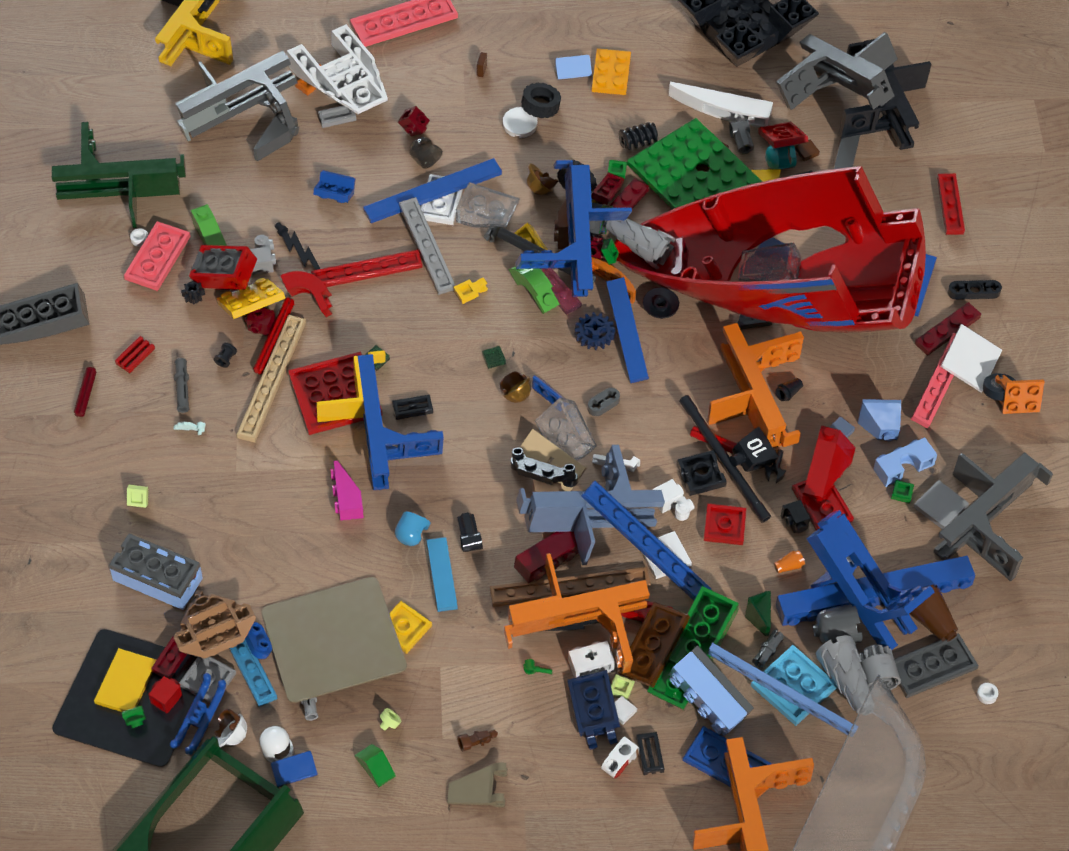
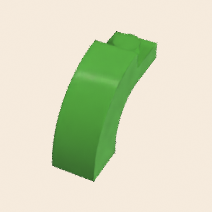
M515 266L508 269L516 284L523 285L531 293L542 314L560 304L551 289L553 287L551 282L541 269H516Z

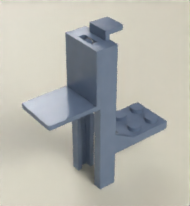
M611 445L609 453L606 454L605 465L601 469L602 476L606 480V491L624 508L663 507L665 500L662 490H631L620 446ZM520 488L516 502L519 514H525L524 518L528 532L574 531L582 565H587L595 544L592 528H614L595 509L587 510V508L593 507L581 497L585 491L532 492L531 498H526L524 488ZM654 508L626 509L645 527L656 526L657 519L654 518Z

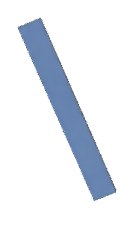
M711 644L708 655L849 737L853 736L858 726L718 645Z

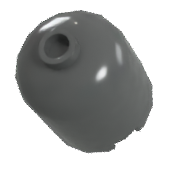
M850 603L825 609L818 613L816 625H813V632L815 637H819L822 644L829 640L834 644L838 642L836 637L844 635L851 636L855 644L861 643L863 640L862 632L857 630L856 624L860 623L856 606H852Z

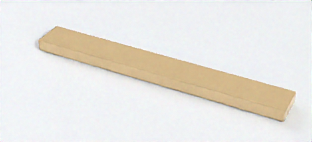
M292 315L287 316L236 434L237 438L256 442L306 325V319Z

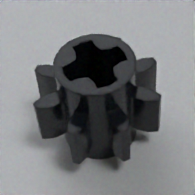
M191 281L184 284L185 289L181 290L182 297L185 298V302H190L193 305L199 301L202 302L205 290L202 288L201 283Z

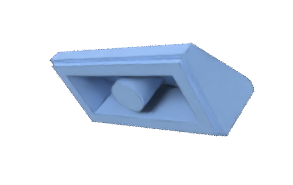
M589 55L555 59L558 79L592 76Z

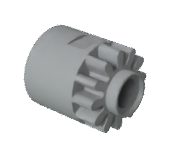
M871 645L863 650L864 653L859 654L871 693L887 692L900 684L901 679L892 650L888 646Z

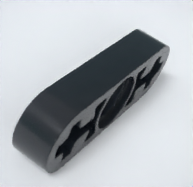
M996 280L953 281L950 283L947 293L954 300L995 299L1000 296L1002 285ZM976 287L979 289V292L974 293L970 288Z

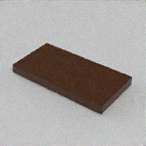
M654 602L630 646L633 658L631 671L622 674L620 667L617 672L622 676L654 688L690 616Z

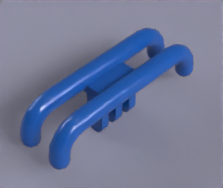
M209 673L203 675V681L175 739L170 742L171 748L177 749L181 745L190 725L198 727L191 744L189 747H186L185 753L187 755L195 753L226 689L225 680L221 679L218 681L216 693L207 708L206 704L202 701L210 686L211 675Z

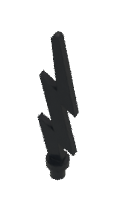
M280 222L276 223L274 227L278 230L277 233L283 237L289 252H291L294 245L304 267H306L309 260L315 270L320 269L309 246L305 253L295 231L290 238L288 228Z

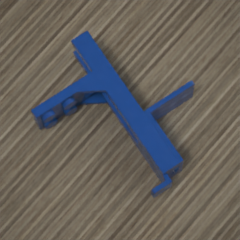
M557 160L554 163V169H566L565 187L569 246L558 253H553L552 250H544L541 253L524 251L516 260L515 267L516 269L570 268L572 297H587L588 290H593L589 221L626 220L632 213V208H592L590 166L573 165V160Z
M840 510L832 512L817 524L820 528L806 538L827 570L824 575L810 586L811 588H816L837 582L851 605L856 606L860 619L875 642L883 647L888 646L889 649L893 650L898 644L883 621L894 619L903 635L907 633L912 634L918 628L909 613L935 592L931 585L923 588L918 586L912 591L910 589L902 590L890 585L845 514H842ZM857 566H860L885 605V609L878 610L874 608L853 576Z

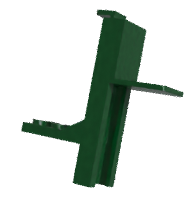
M81 122V164L52 166L51 177L53 182L86 180L56 183L57 200L129 195V210L133 228H137V197L180 195L179 178L186 177L184 154H180V163L178 164L176 158L99 163L96 159V154H93L97 147L96 140H94V131L90 129L89 122ZM129 177L124 179L101 180L103 178Z

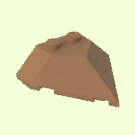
M197 590L193 603H190L180 623L181 629L179 632H176L174 640L180 652L208 658L244 642L256 617L249 604L243 603L239 605L235 603V600L213 594L207 596L203 594V591Z

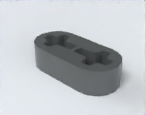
M608 388L591 398L588 402L589 414L600 416L617 406L620 401L619 391L615 388Z

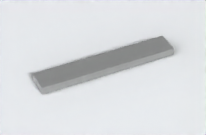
M414 197L399 202L401 212L438 295L453 291L454 281L417 198Z

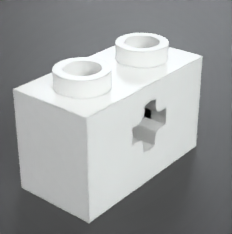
M597 641L589 646L575 647L568 651V662L574 678L604 670L608 672L614 671L615 660L608 641Z

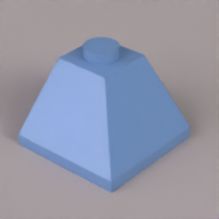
M863 399L858 416V424L878 440H897L900 432L901 400Z

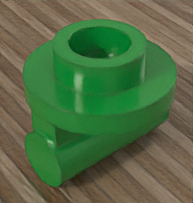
M142 705L122 712L126 726L131 725V728L143 725V720L146 719Z

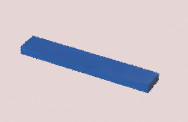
M623 277L606 281L630 383L647 380L649 377L625 279Z

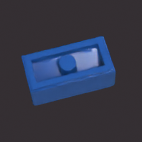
M535 375L533 376L532 388L557 409L560 410L568 403L566 398L544 380Z
M311 751L271 763L277 787L318 775Z

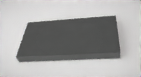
M959 633L949 642L947 640H940L894 659L901 679L899 687L906 698L978 669L979 666Z

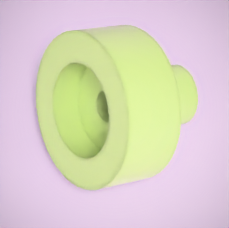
M388 708L380 714V718L383 721L380 727L383 730H387L388 727L396 729L401 723L400 717Z

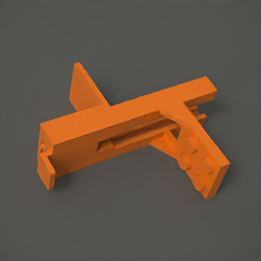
M738 323L723 326V333L728 344L722 343L720 349L741 393L711 401L707 419L708 424L712 425L747 414L754 429L760 427L773 448L799 443L800 431L786 432V423L761 372L765 368L777 367L780 364L800 359L804 340L802 332L748 346Z
M546 554L545 569L552 596L509 606V625L504 626V635L508 649L512 648L513 644L511 635L516 637L596 619L612 635L610 642L612 649L616 648L617 656H615L617 668L621 667L622 674L630 672L633 658L621 613L647 608V601L645 599H648L650 594L646 580L562 598L551 554Z
M743 737L726 739L728 752L724 753L739 823L695 830L693 850L739 842L741 851H769L757 799L770 788L783 789L788 785L796 784L797 786H802L811 782L814 769L813 758L750 768Z

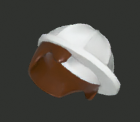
M230 709L224 710L218 717L219 730L214 732L217 736L219 747L225 744L237 745L243 741L247 733V723L243 716Z

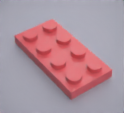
M157 221L124 274V279L158 291L191 237L190 232Z

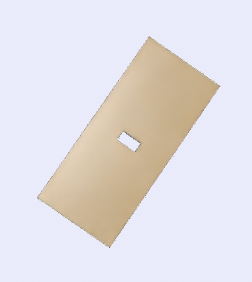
M534 429L531 430L520 446L526 457L548 463L551 458H554L551 465L560 468L566 464L575 465V473L578 475V480L587 469ZM561 482L563 490L571 491L573 487L564 486Z

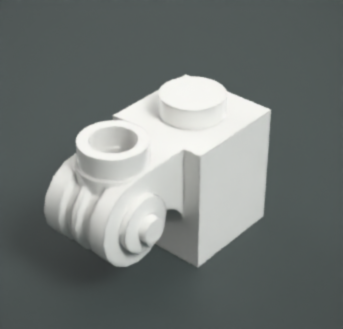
M671 479L653 489L662 490L665 503L663 507H658L661 513L675 508V518L677 520L684 521L688 519L690 511L694 509V504L690 499H685L683 489L679 484H676Z

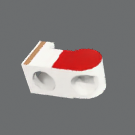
M624 736L610 752L601 769L616 779L627 765L639 755V747Z

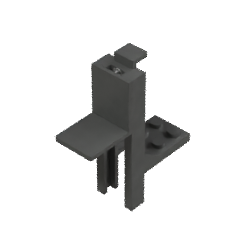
M886 32L877 37L855 56H851L809 34L800 41L802 49L812 54L776 81L785 104L790 110L794 109L816 90L834 83H839L868 100L870 107L875 109L878 106L882 107L894 97L884 70L897 61L898 58ZM815 71L821 73L822 75L820 77H817Z
M1024 452L993 479L961 453L958 456L953 476L979 498L939 532L938 537L944 538V540L934 548L933 552L942 560H948L967 544L1009 581H1012L1018 573L1023 557L1018 550L1010 547L1002 537L997 536L992 531L990 522L1033 484L1035 478L1048 485L1053 473Z

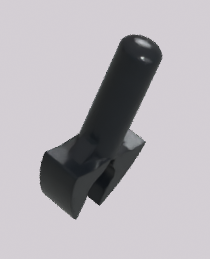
M781 449L776 450L779 457L771 467L765 465L764 472L768 482L770 475L774 472L777 475L776 483L785 476L786 470L780 468L784 453Z

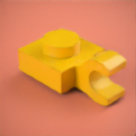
M480 278L474 283L469 279L454 286V292L461 303L464 304L479 297V293L487 291V282L484 278Z

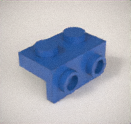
M322 170L320 172V181L314 187L313 195L323 199H333L340 203H348L354 195L356 179Z

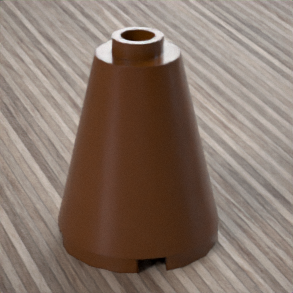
M931 585L935 593L909 614L941 641L947 640L949 642L957 636L958 627L939 587Z

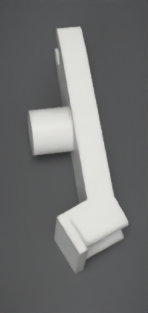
M593 454V464L605 465L606 456ZM635 456L631 460L623 459L625 468L628 471L634 472L640 466V459Z

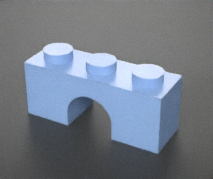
M925 437L920 440L916 439L907 446L898 447L887 455L882 454L877 457L873 470L884 486L887 487L894 484L895 480H902L905 469L901 464H911L920 472L935 465L937 453Z

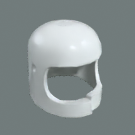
M271 726L262 732L259 741L266 760L270 763L281 760L276 759L274 755L284 751L288 744H290V750L284 758L293 756L294 747L285 729L279 726Z

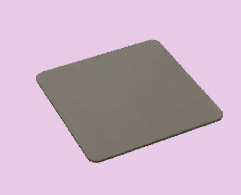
M374 577L268 605L262 610V616L284 689L290 702L304 701L405 671L407 668V663L379 582Z

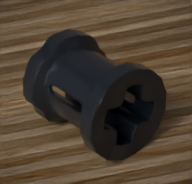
M229 343L222 344L221 351L214 357L215 363L223 368H227L230 365V359L237 353V349Z

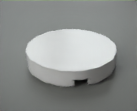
M516 107L505 113L503 128L510 136L525 138L536 131L537 117L529 115L522 107Z

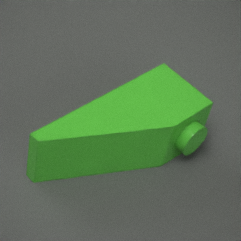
M208 204L191 210L193 225L204 245L227 246Z

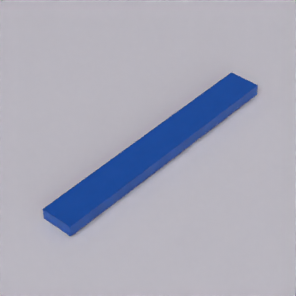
M493 158L364 206L363 210L370 223H374L401 213L399 202L416 197L419 205L500 176L502 175V170Z
M596 481L592 482L581 495L693 601L702 586L711 590L699 576Z

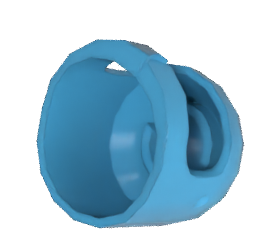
M403 512L395 529V537L404 545H418L422 539L421 533L423 529L428 530L431 522L415 513Z

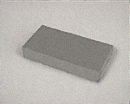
M345 106L318 111L322 128L356 121L355 112Z

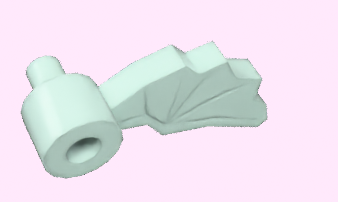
M184 421L182 423L178 422V424L174 425L173 429L196 430L198 435H201L205 431L206 424L198 422L195 425Z

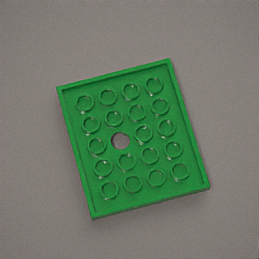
M694 118L627 160V165L672 210L714 194L763 182L697 118ZM705 164L709 167V171H697L696 166Z

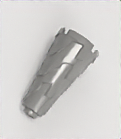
M628 218L626 220L604 222L606 230L616 236V239L628 246L654 269H659L658 263L663 266L674 246L670 242H675V237L660 230L657 231L643 226Z
M844 635L836 637L838 642L834 644L831 640L825 642L816 651L817 660L823 666L830 679H833L840 693L845 696L852 709L863 716L868 715L873 711V697L866 681L867 677L861 665L862 660L854 639L851 636Z

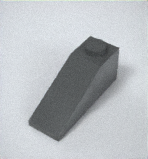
M278 113L275 115L253 149L256 161L263 159L288 144L294 136H297L299 132L297 118L292 117L295 127L288 129L285 124L282 125L279 121Z

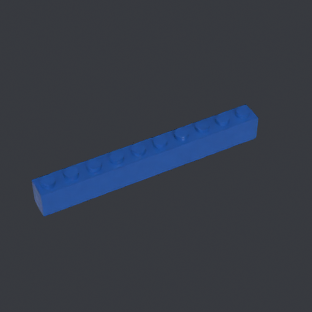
M968 555L883 573L888 583L899 589H910L912 591L918 586L923 588L937 585L942 593L958 588L966 589L973 585L976 576ZM867 577L856 579L873 607L883 605ZM838 583L778 595L775 606L782 626H794L804 621H816L820 611L850 604Z

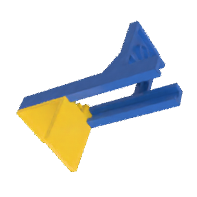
M385 351L368 352V355L354 356V381L357 398L317 402V422L363 417L373 490L389 489L388 460L441 455L443 452V431L430 430L427 433L418 434L417 432H411L407 435H402L383 427L374 364L385 362Z

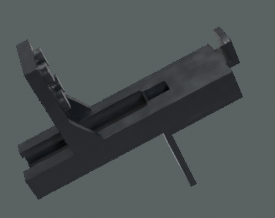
M875 39L849 44L847 54L855 56ZM931 62L894 67L891 64L884 71L894 97L882 107L878 106L875 109H872L870 105L844 109L839 129L840 138L891 130L900 150L913 148L914 141L908 130L910 127L919 128L920 123L904 92L926 87L932 65ZM881 111L883 116L878 120Z

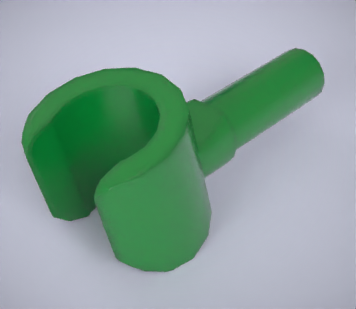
M527 659L525 664H523L524 671L528 675L535 672L552 675V669L535 666L533 659Z

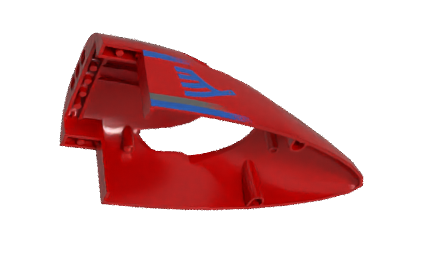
M862 166L799 174L743 186L677 207L641 223L643 226L657 231L660 230L675 237V242H670L674 247L676 239L683 237L689 250L688 268L683 270L680 277L673 276L671 270L674 268L673 260L675 259L673 250L663 266L659 263L657 264L659 266L657 270L652 268L643 258L635 254L618 239L614 242L619 251L616 260L629 271L661 286L750 318L773 323L791 324L795 327L819 332H871L904 329L909 326L917 308L926 260L925 234L919 208L883 212ZM828 226L846 237L845 243L816 252L798 262L781 280L730 281L737 265L752 249L790 229L801 231Z

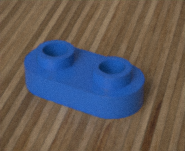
M254 622L245 640L251 653L256 658L266 659L272 651V645L263 626Z

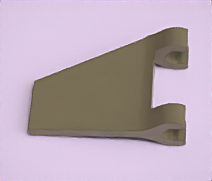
M506 763L492 764L449 783L447 803L505 807L504 794H493L494 775L500 777L507 776L508 768Z

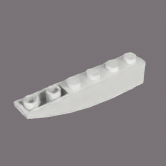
M670 82L668 96L702 113L730 122L748 120L750 126L758 128L769 125L773 102Z

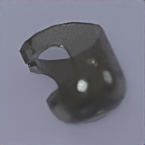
M427 137L416 138L409 147L411 157L424 169L433 166L441 158L443 152L439 146L432 145L431 140Z

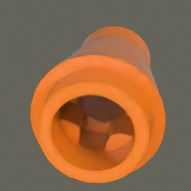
M793 550L775 562L774 565L779 574L801 569V566L805 565V561L799 550Z

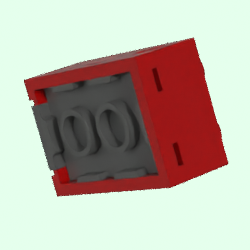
M201 245L200 252L197 254L189 277L194 282L201 283L202 288L246 290L257 262V258L247 246Z

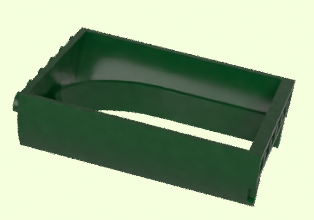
M211 737L210 740L207 739L112 851H150L153 833L161 817L210 759L271 800L230 851H274L301 818L304 811L298 799H294L289 795L290 788L284 784L279 789L220 749L218 739Z

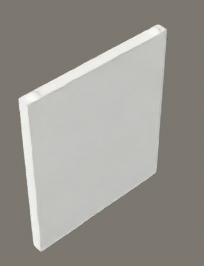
M961 324L940 367L979 392H983L984 379L991 375L1002 349Z

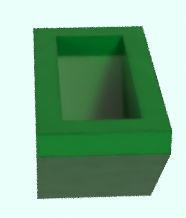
M371 744L355 755L357 761L378 788L396 777L383 750Z

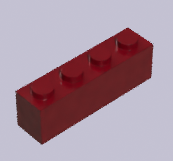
M574 531L555 532L515 557L514 568L529 584L534 580L541 579L546 573V554H551L554 569H557L563 562L572 560L579 553Z

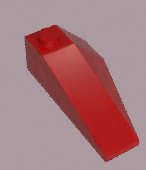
M821 425L803 492L804 496L822 500L833 487L836 480L843 475L845 469L849 468L852 464L856 447L841 430Z

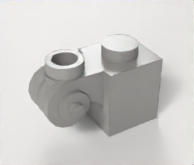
M258 235L254 240L255 248L250 249L257 258L252 275L274 272L273 265L276 264L275 253L271 254V250H274L273 239H268L265 235Z

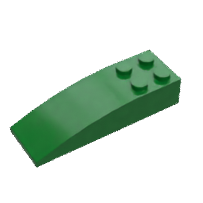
M702 586L688 612L690 619L654 688L649 686L647 692L684 710L688 704L683 695L684 691L680 687L676 688L671 683L669 673L696 646H699L712 661L714 658L708 655L709 648L712 643L719 647L721 646L739 611V603Z

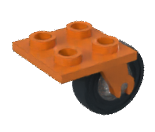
M995 373L988 375L984 379L983 392L989 398L1000 401L1002 404V414L1040 412L1045 381L1044 379L1016 381L1009 375Z

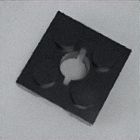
M714 450L677 459V467L689 496L726 487L727 481L724 473H721ZM703 470L704 472H707V474L701 475L698 474L696 471Z

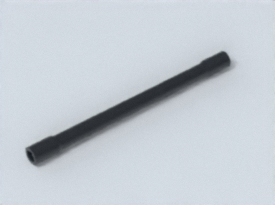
M683 396L679 400L682 407L710 444L752 506L761 523L768 521L771 518L770 513L763 503L759 501L738 468L731 465L729 455L699 413L690 396Z

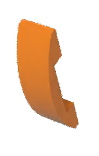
M591 257L592 273L606 281L624 277L630 303L633 304L635 302L636 290L630 280L614 266Z

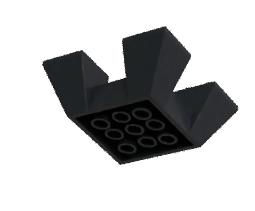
M677 0L694 25L736 67L789 39L819 15V12L806 0H781L775 4H772L769 0Z

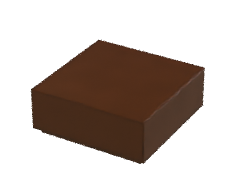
M484 52L480 53L477 62L478 77H484L487 67V53Z
M811 139L807 143L795 146V151L803 161L819 156L820 151Z

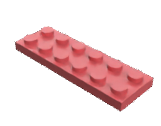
M411 0L350 19V25L357 38L367 47L458 18V13L451 0Z

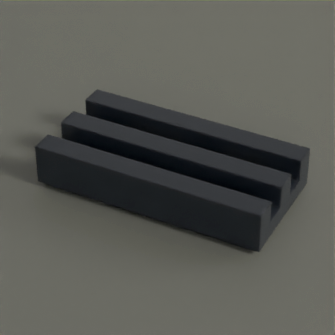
M430 394L392 401L396 420L433 414Z
M657 732L637 734L636 739L643 775H648V773L656 774L659 771L664 773L665 769ZM649 738H653L659 766H655ZM642 739H645L650 767H647Z

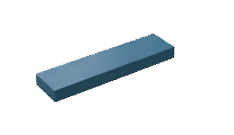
M446 537L428 539L427 548L437 611L456 610L458 606Z
M246 640L233 648H229L258 707L276 700L277 695L258 658L251 653Z

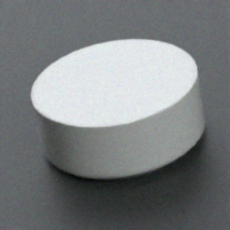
M142 228L135 229L130 234L131 243L137 247H141L148 237V232Z
M991 683L981 684L977 691L979 701L984 704L994 703L998 697L997 687Z

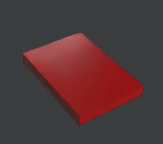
M791 121L758 128L759 135L773 148L808 142V136Z
M806 480L792 485L794 494L798 500H801L816 530L820 528L817 524L830 513L838 510L845 514L849 522H853L854 517L835 485H833L822 500L803 495Z

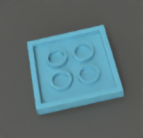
M794 645L763 671L818 704L822 703L837 689L833 679H830L823 670ZM755 681L751 682V687L795 726L810 714Z

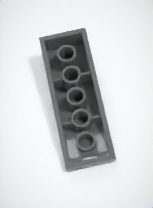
M78 283L0 305V345L40 339L90 325L85 294Z

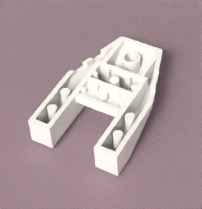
M347 25L332 30V46L341 57L320 66L302 44L287 50V56L291 63L289 68L297 77L356 114L388 101L374 57Z

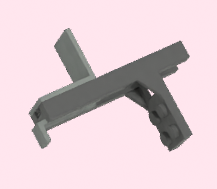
M284 51L255 64L219 84L216 83L200 61L198 65L207 87L175 103L182 118L177 122L187 141L191 140L189 134L193 138L257 104L271 108L274 114L278 113L277 116L281 124H285L288 129L295 127L287 102L280 92L298 82L291 71L272 80L268 77L291 65ZM255 83L261 85L239 96L238 98L226 103L227 97L251 86L252 84Z

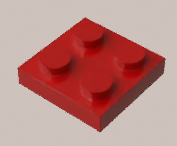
M707 503L704 541L743 545L746 508Z

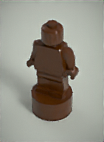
M486 730L474 731V734L468 736L467 733L458 735V745L462 752L470 750L472 746L478 744L484 746V743H489L491 739L496 738L498 732L496 730L489 732Z

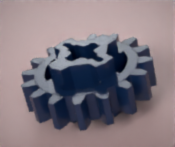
M595 312L592 313V316L585 314V319L580 317L579 322L575 324L574 335L576 336V341H581V346L586 344L587 349L594 347L597 350L599 346L604 349L605 344L610 345L611 340H614L615 327H613V321H609L608 316L603 318L602 313L596 316Z

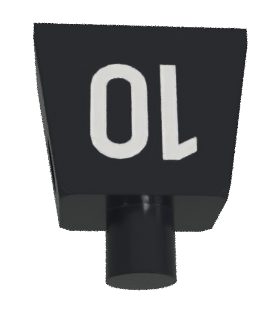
M757 427L733 447L732 452L734 455L730 456L729 460L732 466L741 465L744 471L749 472L765 468V465L771 466L779 456L760 427Z

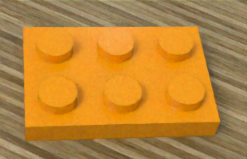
M597 48L592 92L626 95L631 52Z

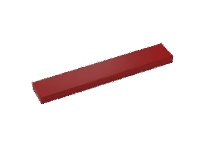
M417 249L313 270L311 274L318 277L326 287L419 269L422 268V261Z

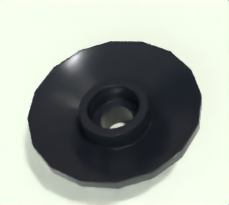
M654 288L648 291L643 298L644 310L654 318H669L679 309L680 302L678 296L667 288Z

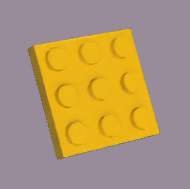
M260 278L254 284L247 285L246 290L225 292L216 299L218 305L235 319L283 300L285 295L268 278Z

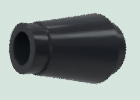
M795 378L779 384L775 390L777 398L781 401H789L803 387V382L799 378Z

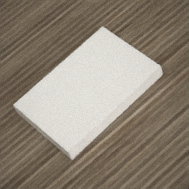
M430 174L428 182L445 176ZM463 189L422 204L420 207L426 221L454 225Z

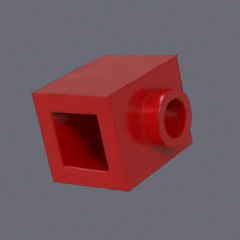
M165 676L160 681H156L152 686L151 692L148 694L151 704L167 714L182 697L179 682L173 678L168 679Z

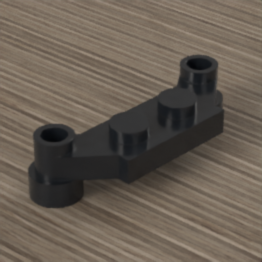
M517 447L512 450L511 468L517 471L518 475L550 485L556 482H562L566 487L577 485L578 475L575 473V465L566 464L560 468L526 457L522 448Z

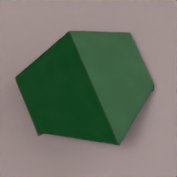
M765 591L749 597L745 618L764 636H769L771 628V591Z

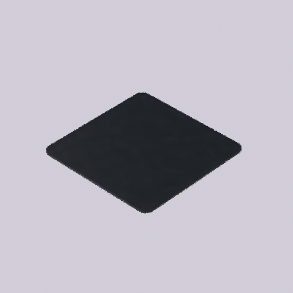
M102 629L96 634L52 727L53 732L58 736L154 766L163 767L168 764L174 751L170 747V742L175 739L196 695L181 687L182 697L166 714L150 702L148 694L151 692L152 686L156 681L162 679L161 676L152 673L138 706H143L146 719L143 720V725L135 728H131V725L126 726L122 712L94 703V699L119 648L157 660L165 647L111 630ZM187 654L172 678L180 682L197 657Z

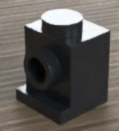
M801 500L782 506L780 516L782 519L785 518L787 526L791 527L793 533H802L808 529L810 517Z

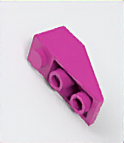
M334 461V468L331 469V478L336 480V485H332L333 496L338 497V502H334L335 513L340 514V521L364 518L360 489L338 461Z

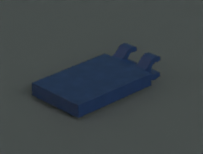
M604 670L568 679L580 737L586 735L589 749L598 748L595 736L607 733L610 745L618 743L615 728L621 726L608 671Z

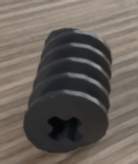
M646 122L645 125L640 124L638 127L633 126L632 129L627 127L625 130H619L620 144L622 148L626 146L628 150H631L632 144L635 148H638V143L644 147L645 141L648 145H651V139L655 143L658 141L657 129L653 122L652 124Z

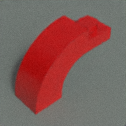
M292 271L280 275L287 291L292 297L300 293L311 294L315 297L325 317L332 315L330 308L333 306L328 298L332 294L318 277L304 271Z

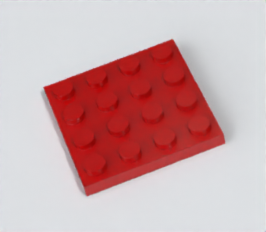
M361 351L288 370L289 378L309 435L364 421L362 417L317 422V402L357 398L354 381V356L362 355Z

